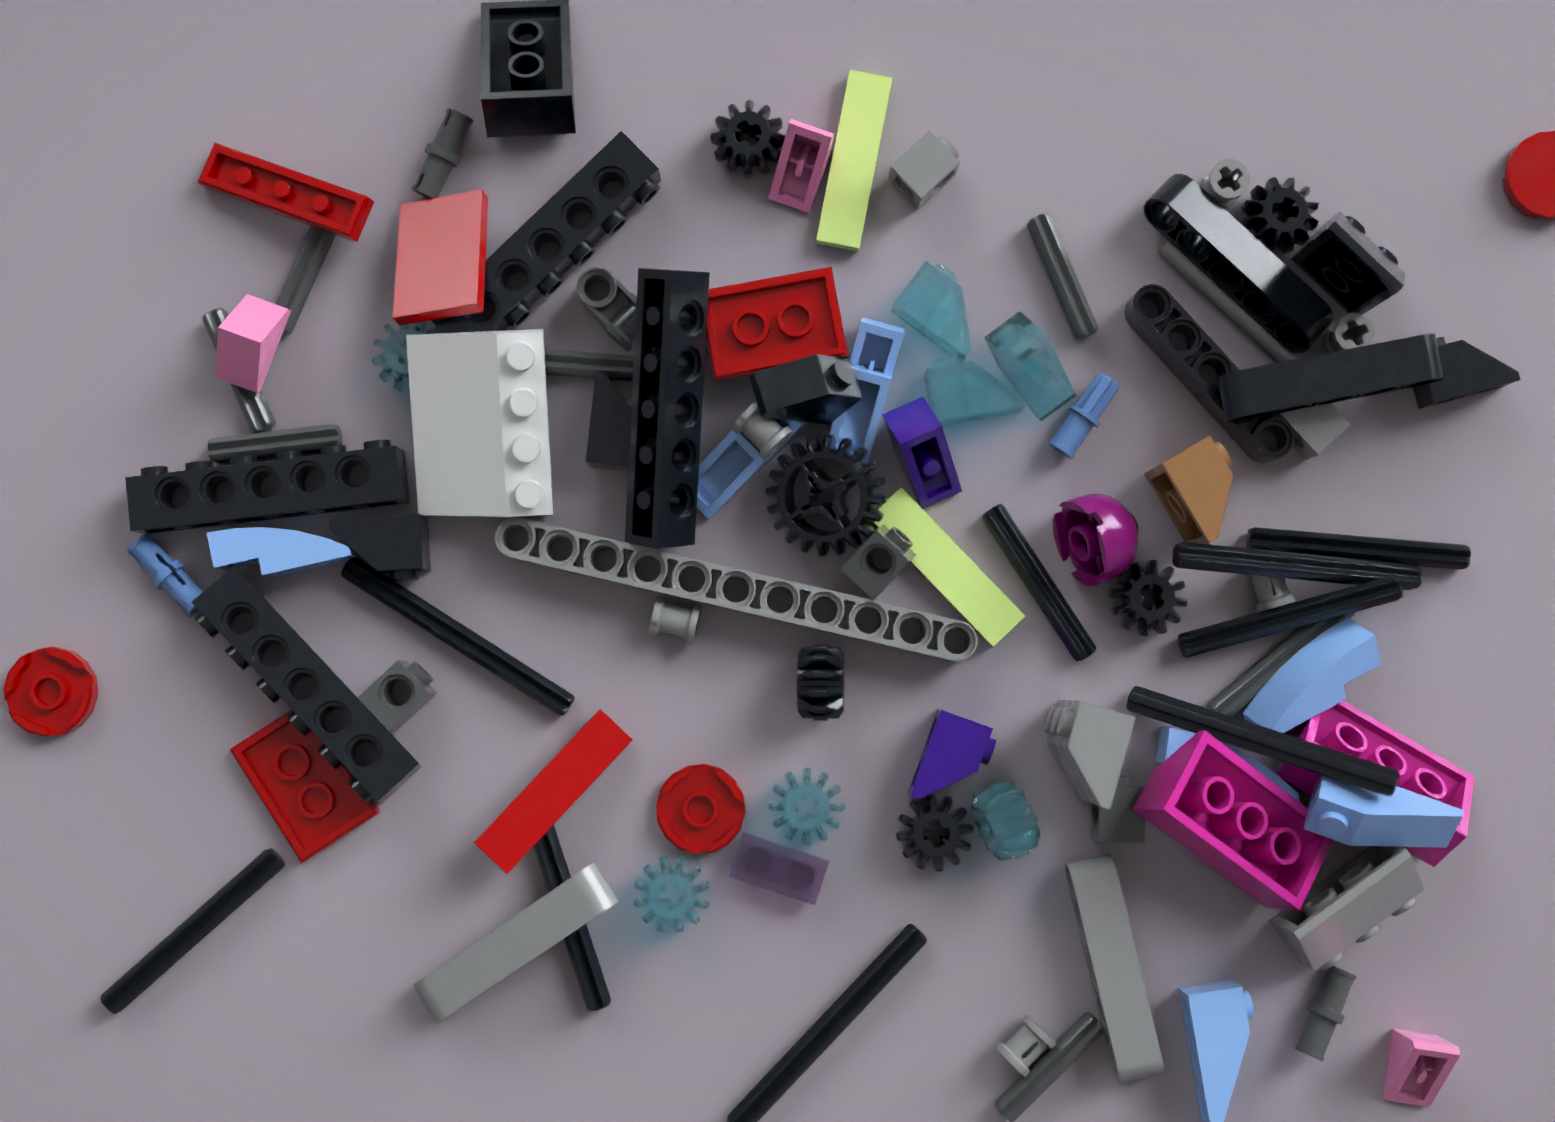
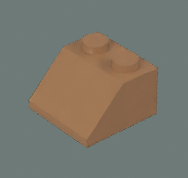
M1211 436L1204 438L1144 473L1185 542L1208 544L1218 539L1234 476L1229 468L1232 465L1230 455L1220 442L1214 443Z

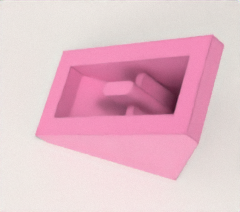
M791 119L768 199L810 213L832 152L834 134Z
M247 294L218 327L215 378L259 394L291 310Z
M1391 1028L1383 1092L1384 1099L1386 1101L1430 1107L1460 1057L1459 1047L1437 1035Z

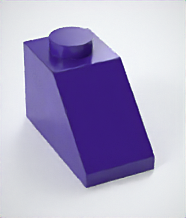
M924 397L882 414L893 448L922 509L962 492L942 425Z
M938 709L908 794L920 799L978 772L981 763L988 765L996 745V739L990 738L993 728Z

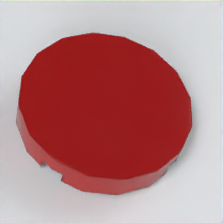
M1555 131L1538 132L1518 143L1507 156L1504 164L1505 177L1503 178V189L1511 204L1525 216L1534 219L1555 220Z
M59 647L37 649L20 657L8 671L3 688L4 700H7L8 708L10 709L8 713L13 722L26 732L43 737L68 734L82 726L93 713L98 698L97 677L89 663L76 652Z
M709 764L688 765L673 773L661 787L656 804L657 823L665 838L678 849L695 854L714 853L729 845L740 832L746 813L744 794L736 779L722 768Z

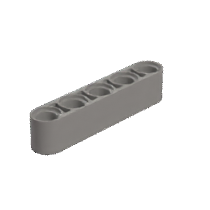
M1109 853L1065 864L1067 882L1101 1024L1104 1027V1037L1116 1080L1118 1083H1123L1164 1073L1162 1055L1114 860Z
M592 863L416 982L414 987L437 1023H439L609 909L619 900L595 863Z

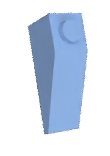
M1320 774L1311 794L1304 829L1349 846L1446 848L1463 818L1464 810L1398 786L1394 794L1387 797Z
M1232 979L1178 988L1201 1122H1224L1250 1035L1248 1019L1254 1016L1252 1000L1247 990L1243 991L1242 986Z

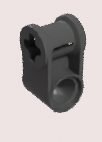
M599 267L589 268L578 279L577 292L580 301L609 336L626 352H629L633 348L631 343L635 340L637 296L630 293L608 270ZM602 281L610 286L611 289L607 298L602 301H593L586 296L587 288L593 282Z

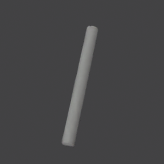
M1169 241L1158 251L1278 362L1301 358L1297 353L1288 351L1281 346Z

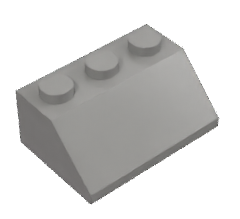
M1059 700L1057 708L1050 707L1045 720L1044 732L1049 733L1047 743L1077 797L1100 807L1111 809L1136 717L1083 701Z
M1369 846L1308 892L1300 911L1284 909L1269 921L1301 965L1312 971L1318 968L1325 970L1335 965L1343 957L1341 951L1354 941L1362 943L1374 936L1379 930L1377 924L1389 915L1398 916L1409 910L1416 902L1414 897L1422 892L1424 888L1413 858L1407 849L1392 846Z

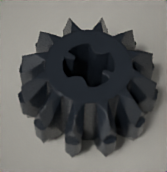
M751 100L746 101L744 112H740L734 104L729 105L728 112L731 119L717 116L715 124L720 131L711 133V143L719 146L714 151L715 159L717 161L728 159L726 171L730 174L734 173L739 166H743V175L747 179L751 178L752 167L757 166L759 172L763 175L767 174L769 167L766 160L778 163L781 153L777 148L782 147L785 135L778 133L782 128L783 122L781 118L769 119L771 110L768 105L761 107L758 113L754 112V104ZM747 133L750 138L756 137V144L750 146L747 141L741 142V135Z
M1273 177L1266 182L1265 188L1257 185L1250 191L1252 200H1246L1241 208L1249 217L1245 218L1241 224L1246 229H1254L1255 233L1253 235L1259 241L1261 239L1265 240L1264 245L1271 252L1278 245L1280 250L1286 254L1294 249V244L1303 246L1310 239L1307 231H1313L1319 222L1310 214L1319 208V203L1313 201L1306 202L1305 197L1309 195L1310 187H1304L1298 192L1295 190L1294 178H1288L1281 185L1278 179ZM1276 208L1283 211L1281 218H1287L1283 223L1276 219L1279 215L1278 213L1273 214Z
M1149 560L1145 566V571L1138 562L1131 563L1129 566L1131 577L1125 573L1115 577L1116 581L1124 587V590L1112 589L1109 591V597L1122 600V605L1111 609L1112 615H1120L1125 612L1128 614L1122 622V628L1125 630L1131 629L1138 621L1137 630L1139 636H1148L1151 625L1157 634L1166 633L1167 625L1165 619L1173 624H1177L1181 620L1179 614L1172 608L1187 606V599L1175 597L1174 591L1182 590L1185 587L1184 581L1170 584L1169 580L1174 574V569L1171 566L1166 567L1158 575L1159 566L1156 560ZM1152 589L1154 591L1152 600L1156 605L1143 607L1141 604L1144 601V597L1140 594V591Z
M814 645L813 647H803L798 653L797 705L798 712L802 718L813 719L814 721H827L828 719H838L844 712L845 661L844 653L840 647Z
M931 793L925 798L927 806L925 810L921 808L916 800L913 799L909 802L910 808L917 814L914 819L906 814L899 815L898 820L902 824L911 827L910 830L897 832L896 839L898 841L913 840L912 843L903 849L902 854L905 858H909L920 851L916 862L918 868L924 869L930 856H932L933 866L939 872L943 871L944 868L942 856L947 855L954 865L960 863V859L953 852V849L957 846L962 850L969 851L971 844L966 840L960 839L959 834H969L974 829L973 825L968 823L957 824L967 814V810L964 807H959L948 814L953 804V798L945 796L941 801L939 809H937L935 796ZM936 820L941 828H946L945 836L939 835L941 841L933 844L928 837L923 836L924 828L930 829L927 824Z

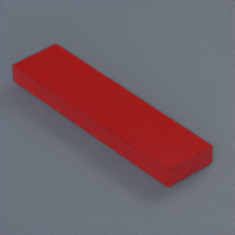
M214 143L197 182L206 189L354 242H358L374 204V201L368 196L218 143Z
M599 709L473 843L504 873L508 874L633 739Z

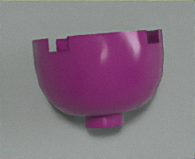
M1103 494L1077 496L1059 505L1063 508L1061 512L1054 514L1053 535L1061 559L1065 561L1070 556L1073 565L1077 568L1076 571L1071 572L1076 580L1086 586H1098L1119 576L1131 565L1138 549L1139 527L1136 518L1124 505L1109 495Z

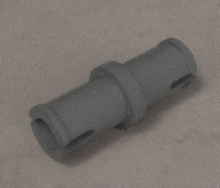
M447 108L445 112L446 115L433 144L428 143L424 152L428 155L415 184L411 188L414 192L428 199L439 197L452 166H458L460 157L457 156L470 126L474 122L470 117L450 108Z
M1335 966L1328 968L1315 1002L1310 1001L1307 1010L1311 1012L1299 1043L1295 1047L1296 1050L1320 1061L1324 1060V1054L1337 1023L1342 1025L1345 1016L1341 1012L1353 981H1355L1357 976Z

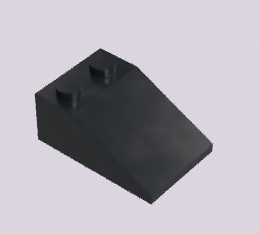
M569 0L481 3V103L487 138L576 134Z
M1339 211L1309 239L1291 260L1348 314L1356 312L1363 315L1403 288L1405 272L1397 266V258L1388 249L1381 246L1377 247L1365 235L1364 227L1351 216H1344Z

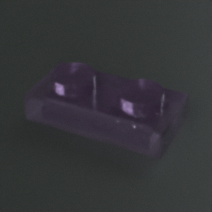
M743 832L729 877L815 905L829 860Z

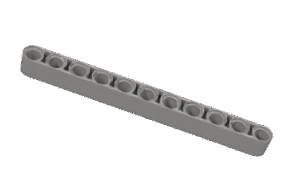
M512 517L504 520L495 532V543L500 552L517 561L946 661L965 660L975 652L978 643L975 630L970 624L961 620L532 520ZM518 527L525 528L529 534L527 546L520 551H512L507 543L509 533ZM559 538H569L573 545L571 556L562 562L555 561L550 553L553 542ZM602 548H612L617 555L615 566L607 572L598 571L594 565V556ZM646 558H655L661 565L659 577L651 582L641 581L637 574L639 563ZM698 568L703 571L705 583L699 591L687 592L683 590L680 578L685 570ZM733 578H741L749 585L747 598L739 603L728 601L724 596V586ZM776 588L788 590L793 597L792 607L784 613L772 611L767 604L769 593ZM827 598L835 604L837 611L834 620L829 623H820L813 618L811 606L817 599ZM870 608L879 615L880 625L874 633H863L857 628L855 617L859 610ZM907 618L916 619L922 624L923 636L916 644H909L900 636L899 627ZM952 628L961 630L967 639L965 649L959 654L950 653L944 645V636Z

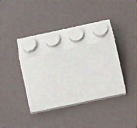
M543 329L406 335L418 514L482 517L553 515Z

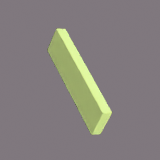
M849 70L816 244L859 252L892 77Z
M902 487L878 509L884 514L883 520L871 522L877 529L882 525L889 529L896 527L912 541L913 545L910 549L916 556L910 563L991 647H994L1025 617L1011 600Z

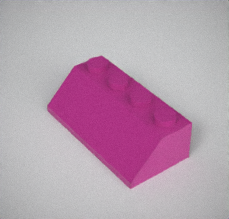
M1345 701L1295 726L1289 734L1291 736L1395 769L1399 772L1398 787L1464 810L1463 818L1446 848L1402 847L1407 849L1410 855L1435 867L1467 837L1475 778L1471 774ZM1279 761L1276 774L1291 786L1299 788L1309 795L1312 794L1320 776L1318 773Z
M1205 730L1198 731L1153 770L1133 808L1134 811L1266 908L1300 911L1334 841L1305 830L1304 825L1308 808Z

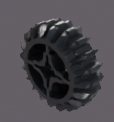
M828 434L825 435L821 448L818 438L810 436L807 437V451L799 442L790 446L795 460L786 454H782L777 458L779 464L786 471L774 469L769 473V477L779 482V486L766 488V495L778 497V503L768 506L767 511L771 514L778 511L781 512L783 519L774 523L776 530L782 529L787 525L792 529L786 535V542L790 544L797 540L799 536L803 537L800 545L802 552L810 551L814 542H817L818 556H825L828 554L831 543L836 555H842L846 552L845 540L851 547L856 549L862 545L858 532L867 537H870L875 532L867 519L875 522L883 520L884 514L872 507L873 504L880 505L887 502L888 497L886 495L874 494V488L885 485L886 480L884 477L871 479L869 472L876 470L879 467V463L876 460L867 463L865 466L861 463V460L868 452L865 447H860L853 455L849 454L852 447V439L844 438L839 444L838 449H836L835 436ZM820 458L834 460L844 465L850 472L839 479L829 477L823 468L818 469L813 460ZM802 470L805 474L802 479L806 484L807 494L805 499L795 506L793 489L795 480ZM843 484L842 488L834 492L835 497L831 498L834 501L833 505L827 501L810 507V504L818 499L817 495L823 492L818 489L819 486L827 489ZM858 484L860 505L854 520L851 522L847 516L849 510L845 504V497L847 492ZM813 512L823 514L830 523L835 522L839 530H820L808 524L803 518Z

